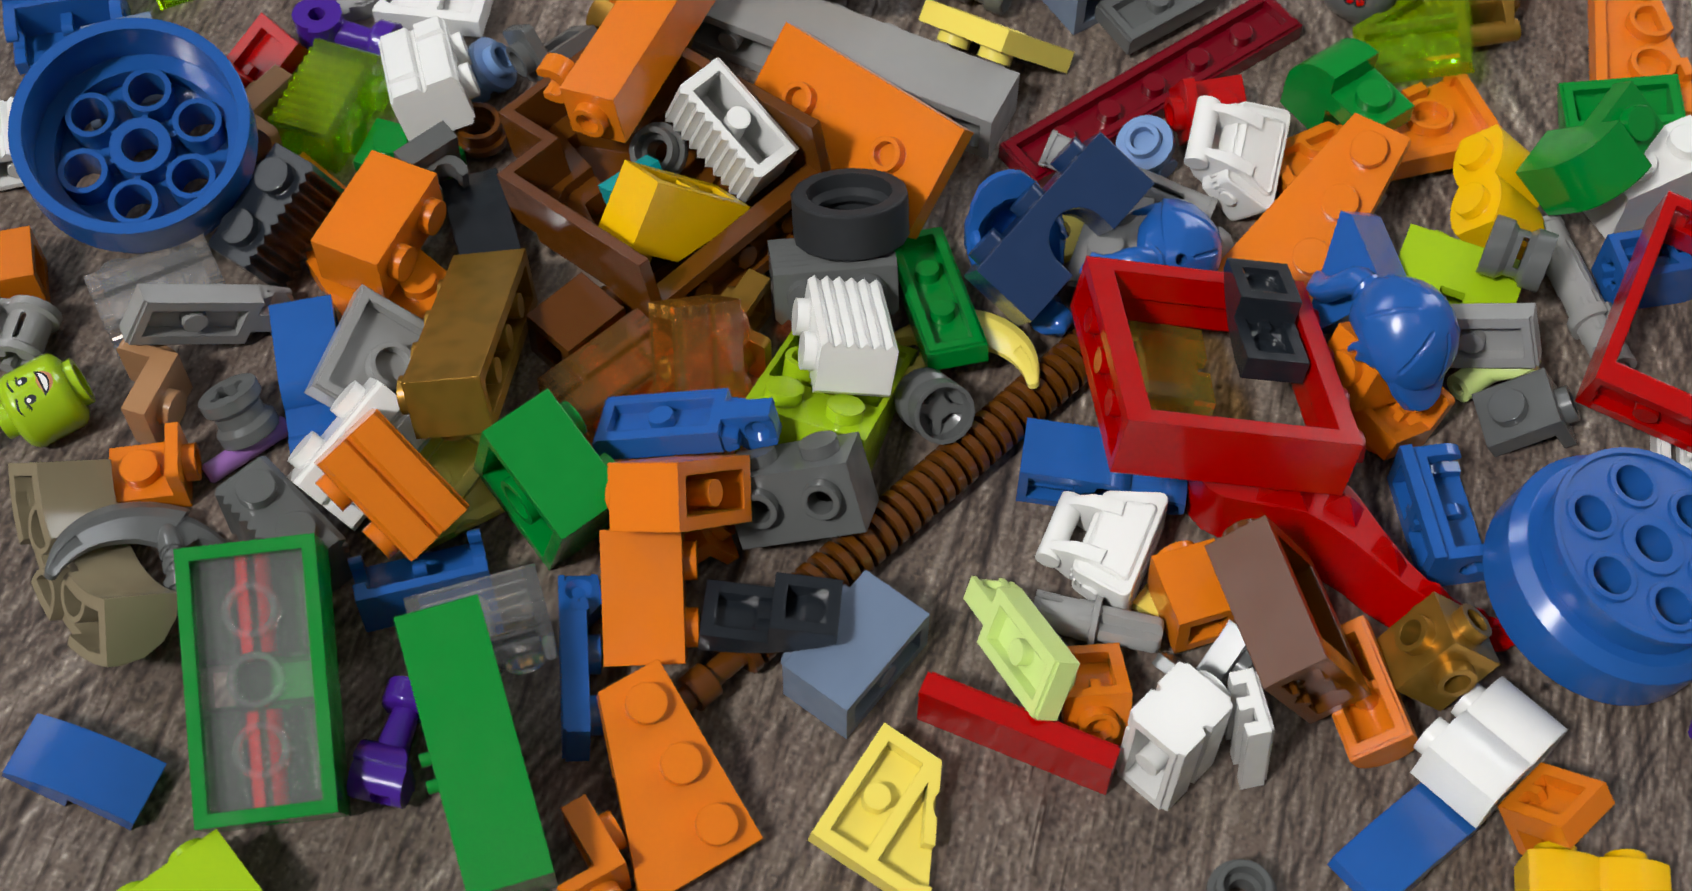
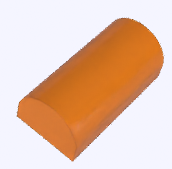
M1361 615L1341 624V627L1371 695L1334 712L1331 716L1350 762L1358 768H1374L1394 762L1414 750L1415 743L1418 741V737L1401 696L1395 689L1368 619Z

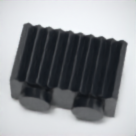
M275 143L264 160L257 166L254 175L230 211L222 218L220 226L207 243V246L263 283L270 286L287 288L286 282L294 280L293 272L301 270L300 262L308 260L307 252L313 250L310 240L334 207L344 189L311 162Z

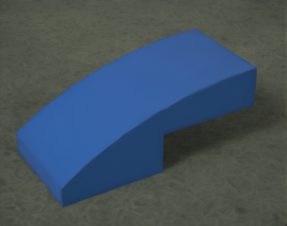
M37 713L1 776L63 806H66L67 802L70 801L131 830L164 772L167 763L94 731Z
M1421 782L1366 826L1337 852L1327 865L1352 891H1411L1419 885L1431 869L1468 842L1480 826L1478 828L1473 827Z

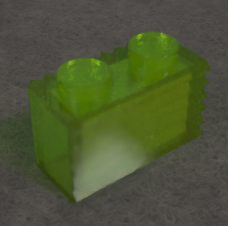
M314 38L313 46L309 47L308 55H304L303 63L299 64L298 72H294L293 81H289L288 89L284 90L283 97L278 99L277 107H273L272 116H268L267 122L279 131L283 147L297 155L305 152L325 170L330 169L335 174L341 172L350 154L356 156L367 136V124L374 111L382 112L389 102L381 55Z

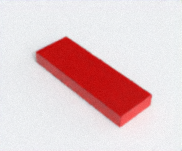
M933 671L932 673H927L919 690L918 720L1103 795L1107 794L1121 748H1118V745L1058 721L1036 720L1023 707Z

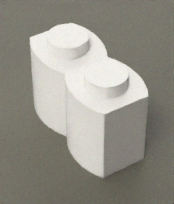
M1501 676L1487 689L1477 683L1471 691L1464 694L1451 711L1456 718L1450 724L1442 717H1439L1426 729L1413 747L1422 756L1410 773L1473 827L1478 828L1498 809L1497 805L1538 764L1547 759L1568 729L1506 678Z

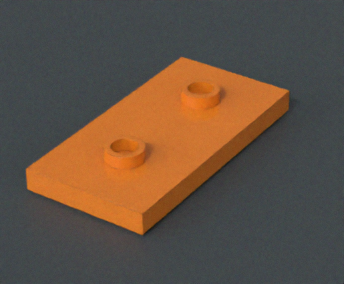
M788 22L783 26L754 83L755 86L820 121L831 170L846 168L875 169L892 174L903 181L907 188L909 199L910 233L908 238L917 239L974 134V132L798 26Z

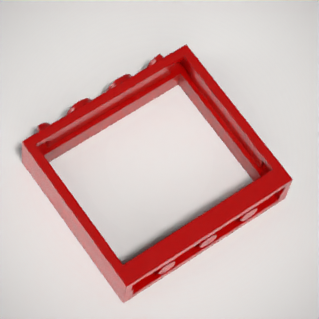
M1668 191L1646 219L1575 402L1692 453V394L1617 362L1663 243L1692 255V200Z
M1086 256L1070 308L1110 472L1342 496L1356 463H1363L1366 441L1363 432L1358 430L1350 408L1348 390L1342 387L1334 365V352L1332 348L1327 346L1320 327L1319 312L1313 308L1304 282L1294 280L1303 302L1295 325L1308 356L1310 366L1303 383H1291L1305 426L1151 410L1128 320L1229 332L1225 305L1224 272Z

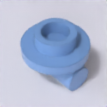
M488 37L477 39L468 49L472 62L470 66L481 96L471 99V101L476 103L488 101L493 91L499 93L507 91L514 86L517 80V72L506 54L507 46Z
M1153 115L1138 116L1128 121L1119 131L1116 147L1136 166L1164 177H1168L1176 169L1178 163L1172 157L1175 149V137L1170 126L1163 119Z

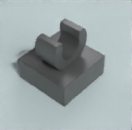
M443 120L393 152L396 159L437 173L439 181L453 177L463 188L470 185L467 166L461 160L458 137ZM440 186L442 198H443V201H444L443 190H442V188H441V186Z

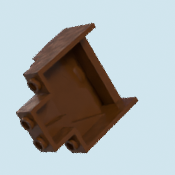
M586 47L572 56L570 60L576 63ZM687 47L626 143L602 137H590L581 132L573 131L565 104L552 102L544 97L543 92L552 80L551 78L544 77L498 111L513 155L518 158L497 174L513 218L537 233L538 239L542 244L611 288L625 305L626 325L666 352H670L714 315L717 302L724 290L729 286L736 287L749 268L760 274H764L769 270L768 240L794 238L791 207L792 191L799 182L806 178L831 170L820 121L734 74L800 148L784 172L745 203L750 206L747 212L711 241L679 262L653 256L650 263L647 257L598 227L606 208L598 185L620 172L624 160L631 161L629 148L634 135L649 123L665 122V114L680 85L711 62ZM687 140L688 159L679 175L715 184L729 193V186L721 185V177L713 176V168L705 167V159L697 158V150L689 149V141ZM665 142L660 144L656 151V158L659 160V163L664 161L667 154Z

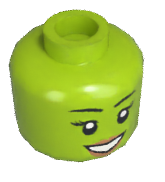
M42 354L0 378V427L11 440L21 435L29 444L35 447H47L84 427L90 417L89 405L95 403L96 399L83 373L71 358L62 362L52 354Z

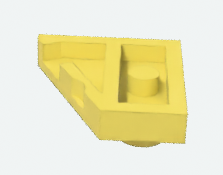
M925 0L919 17V21L940 28L937 40L965 50H969L972 41L981 44L978 56L1010 67L1013 57H1017L1067 74L1075 53L1066 48L1033 38L1025 33L933 0Z
M884 723L811 832L807 841L883 891H932V887L929 886L932 849L936 842L937 817L935 815L936 797L940 792L942 760Z

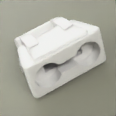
M1200 96L1196 103L1184 164L1190 167L1193 175L1202 182L1204 191L1210 197L1218 199L1216 205L1229 220L1234 222L1265 212L1275 200L1291 114L1286 109L1251 102L1223 104L1215 97Z
M1111 490L1106 491L1103 495H1079L1072 491H1064L1036 552L1035 559L1046 567L1057 569L1065 577L1072 580V588L1086 599L1096 601L1097 596L1104 597L1103 605L1131 611L1132 602L1139 592L1150 565L1151 556L1154 555L1164 530L1168 497L1161 492ZM1076 525L1086 531L1083 542L1070 541Z

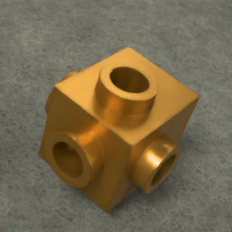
M1436 592L1431 593L1422 602L1416 604L1405 616L1376 639L1396 691L1440 712L1461 695L1471 691L1480 680L1500 665L1489 640V637L1492 635V629L1482 613L1468 603L1460 605Z

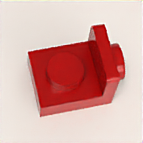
M1242 74L1196 82L1194 77L1181 79L1169 89L1170 96L1165 99L1166 122L1173 132H1177L1179 146L1187 145L1198 97L1212 96L1223 104L1247 102Z

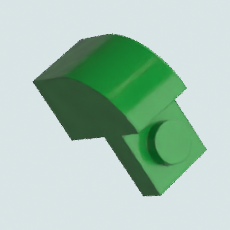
M1343 38L1293 67L1286 77L1280 103L1307 129L1326 121L1336 125H1344L1354 113H1358L1395 130L1410 121L1415 106L1375 69L1379 52L1364 41L1355 38Z
M1633 81L1613 84L1582 126L1546 131L1518 168L1516 174L1548 216L1579 213L1596 208L1625 192L1650 169L1652 164L1644 153L1662 130L1664 124Z

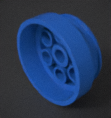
M121 18L84 27L64 37L39 57L24 76L14 96L8 121V142L11 158L18 176L36 205L57 228L72 238L95 248L131 254H158L188 246L202 239L220 225L224 215L230 211L251 179L258 152V131L255 115L239 74L228 58L213 43L200 34L175 23L150 18ZM155 94L164 95L154 105H140L148 96ZM97 119H107L101 128L94 131H84L90 122ZM199 125H214L212 130L203 136L194 137L189 135ZM146 149H157L156 154L151 159L143 162L133 161L139 152ZM101 174L99 179L91 186L76 187L84 176ZM192 180H208L205 187L197 192H183V188ZM140 204L151 205V208L145 215L134 219L126 218L127 213L133 207Z
M1629 447L1609 448L1590 455L1567 457L1552 462L1540 469L1501 505L1491 520L1483 546L1484 580L1490 602L1499 622L1519 651L1536 668L1557 684L1585 698L1618 706H1638L1659 702L1674 695L1692 682V471L1664 455L1649 450Z

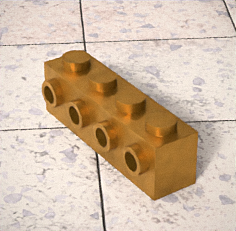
M525 248L453 255L444 279L438 281L436 299L431 310L425 312L424 328L418 342H413L411 346L410 362L405 374L398 377L396 386L399 409L403 415H410L416 439L441 438L447 441L461 440L470 435L481 434L482 431L498 421L528 333L526 315L536 308L538 303Z

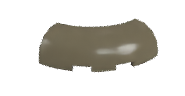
M111 459L8 463L12 509L19 544H31L34 549L39 570L34 574L31 584L49 621L63 620L72 633L69 635L67 645L83 659L95 665L116 667L145 658L164 642L176 620L178 610L177 593L160 585L146 572L130 544L111 545L92 550L68 564L57 579L51 581L44 577L50 550L66 527L91 511L117 504Z

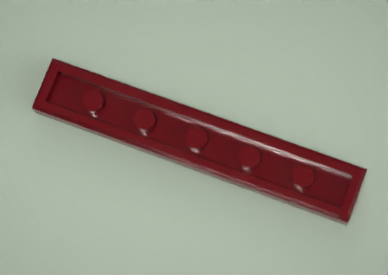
M1248 0L1000 143L998 157L1009 169L1023 171L1036 180L1040 187L1043 188L1057 172L1038 165L1053 129L1071 139L1077 137L1082 143L1101 131L1116 146L1119 131L1131 119L1142 115H1153L1161 119L1165 118V99L1170 96L1169 89L1181 79L1194 77L1196 82L1238 75L1298 40L1303 25L1276 0Z

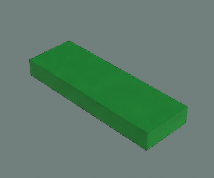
M942 227L923 229L917 239L907 237L905 243L894 250L898 266V293L925 367L941 370L988 361V342Z

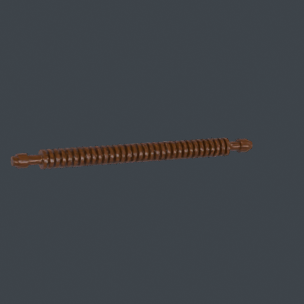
M1128 320L1129 328L1138 321ZM1074 328L1059 343L1038 359L1040 385L1037 388H1028L1023 375L1018 376L1004 391H1001L982 410H979L974 415L972 426L963 437L953 443L937 446L925 459L921 460L913 469L907 472L902 477V480H898L890 487V490L885 491L879 497V502L867 532L832 537L831 541L826 542L819 548V552L816 551L807 559V562H803L795 569V573L792 572L791 574L843 580V585L846 584L851 587L865 570L871 573L874 567H877L886 559V556H890L898 549V546H901L909 539V536L914 535L921 529V525L923 526L929 522L933 515L935 516L944 508V505L954 500L956 495H959L967 488V485L972 484L979 478V475H982L990 468V465L992 466L1001 456L1012 449V446L1021 441L1025 436L1027 417L1045 420L1057 407L1062 405L1080 387L1088 382L1076 329ZM719 652L704 666L697 663L676 681L677 691L690 713L694 709L703 711L723 694L722 685L742 667L755 674L764 667V662L768 663L777 653Z

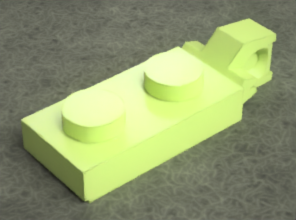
M971 576L963 599L983 625L977 640L978 645L1032 718L1036 720L1057 721L1066 697L1075 684L1076 673L1080 666L1079 661L1022 588L1014 582H1008L1004 578L988 580Z

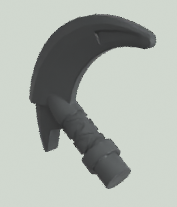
M143 501L112 504L91 511L66 527L50 550L44 577L51 581L57 579L68 564L92 550L118 544H140L158 549L160 561L163 562V572L166 576L163 586L176 591L173 549L226 543V540L205 524L189 517L190 509L181 506Z

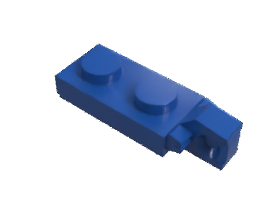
M729 388L608 397L605 401L592 445L598 456L606 453L613 460L687 454L699 455L724 452V450L731 452L739 449L740 446L752 450L778 445L782 424L773 398L745 399L732 397Z
M591 574V576H558L562 759H565V762L589 761L591 736L603 735L597 695H590L589 675L601 674L600 634H589V628L602 616L601 588L598 575Z

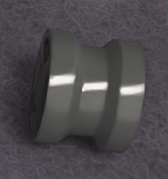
M242 373L222 380L205 392L198 401V408L207 420L214 421L217 425L216 438L226 451H237L258 443L275 430L279 424V415L274 407L268 403H263L260 398L261 385L252 373Z

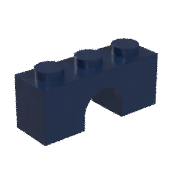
M1101 131L1083 143L1077 137H1074L1051 161L1050 164L1057 172L1044 187L1041 188L1034 182L1010 207L1009 210L1017 217L1001 234L995 228H992L968 254L975 263L965 273L964 277L1016 326L1032 322L1073 276L1054 257L1050 248L1049 234L1056 218L1060 215L1075 217L1086 224L1097 236L1114 230L1155 184Z

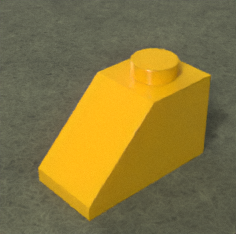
M624 160L598 227L647 257L650 263L653 256L679 262L711 241L747 212L750 206L715 184Z

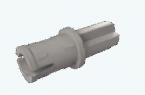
M1037 589L1033 604L1058 635L1085 641L1087 645L1095 644L1096 642L1119 643L1120 647L1149 653L1158 652L1161 647L1165 624L1164 620L1159 616L1103 605L1104 597L1097 596L1096 601Z

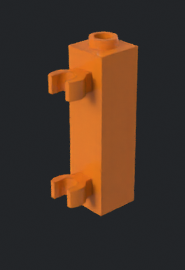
M608 0L614 6L576 63L564 55L547 53L536 69L538 76L552 79L543 92L544 97L552 102L565 104L573 131L581 132L590 137H602L626 143L716 0Z

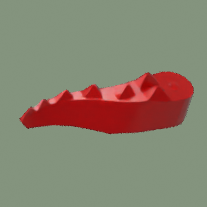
M1188 480L1186 509L1189 517L1200 529L1221 538L1224 531L1232 524L1244 519H1258L1266 515L1311 557L1322 582L1341 593L1364 613L1388 628L1433 592L1463 605L1449 596L1439 583L1427 580L1406 559L1348 484L1342 496ZM1476 608L1490 624L1492 635L1489 637V640L1495 652L1505 651L1515 645L1497 618L1488 616L1484 609Z

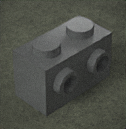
M819 431L807 435L800 441L752 450L742 447L735 452L734 455H750L752 522L734 524L743 550L867 532L879 502V497L859 432L836 435L833 431Z

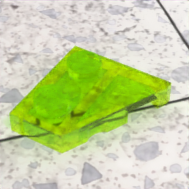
M1397 0L1390 10L1375 13L1353 26V38L1364 41L1379 52L1375 69L1391 84L1475 73L1472 0Z

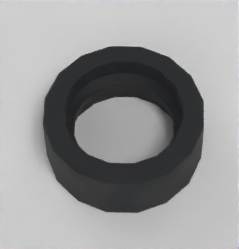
M862 168L829 170L812 175L799 182L791 193L795 243L809 255L836 261L873 259L893 252L902 246L909 236L908 191L905 183L892 174L875 169Z

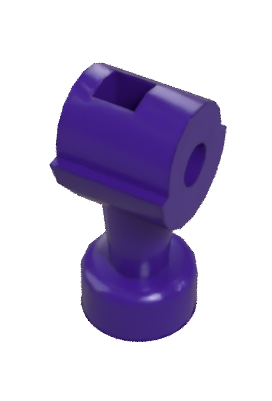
M302 0L296 4L292 11V18L299 42L310 51L307 56L314 58L315 63L327 61L334 56L338 48L365 51L372 64L383 66L378 44L380 36L403 28L402 24L387 20L375 22L372 28L344 20L340 4L336 0Z
M394 676L388 680L382 697V706L390 715L378 741L362 739L357 745L348 774L347 794L350 798L404 809L408 805L412 793L415 792L416 780L408 758L416 726L421 721L409 677Z

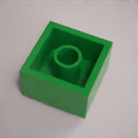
M547 388L482 431L473 469L550 571L598 538L599 530L610 529L605 489L608 482L607 463L615 461L606 453L598 456L583 436L587 433V428L580 414L568 401L564 400L559 403Z

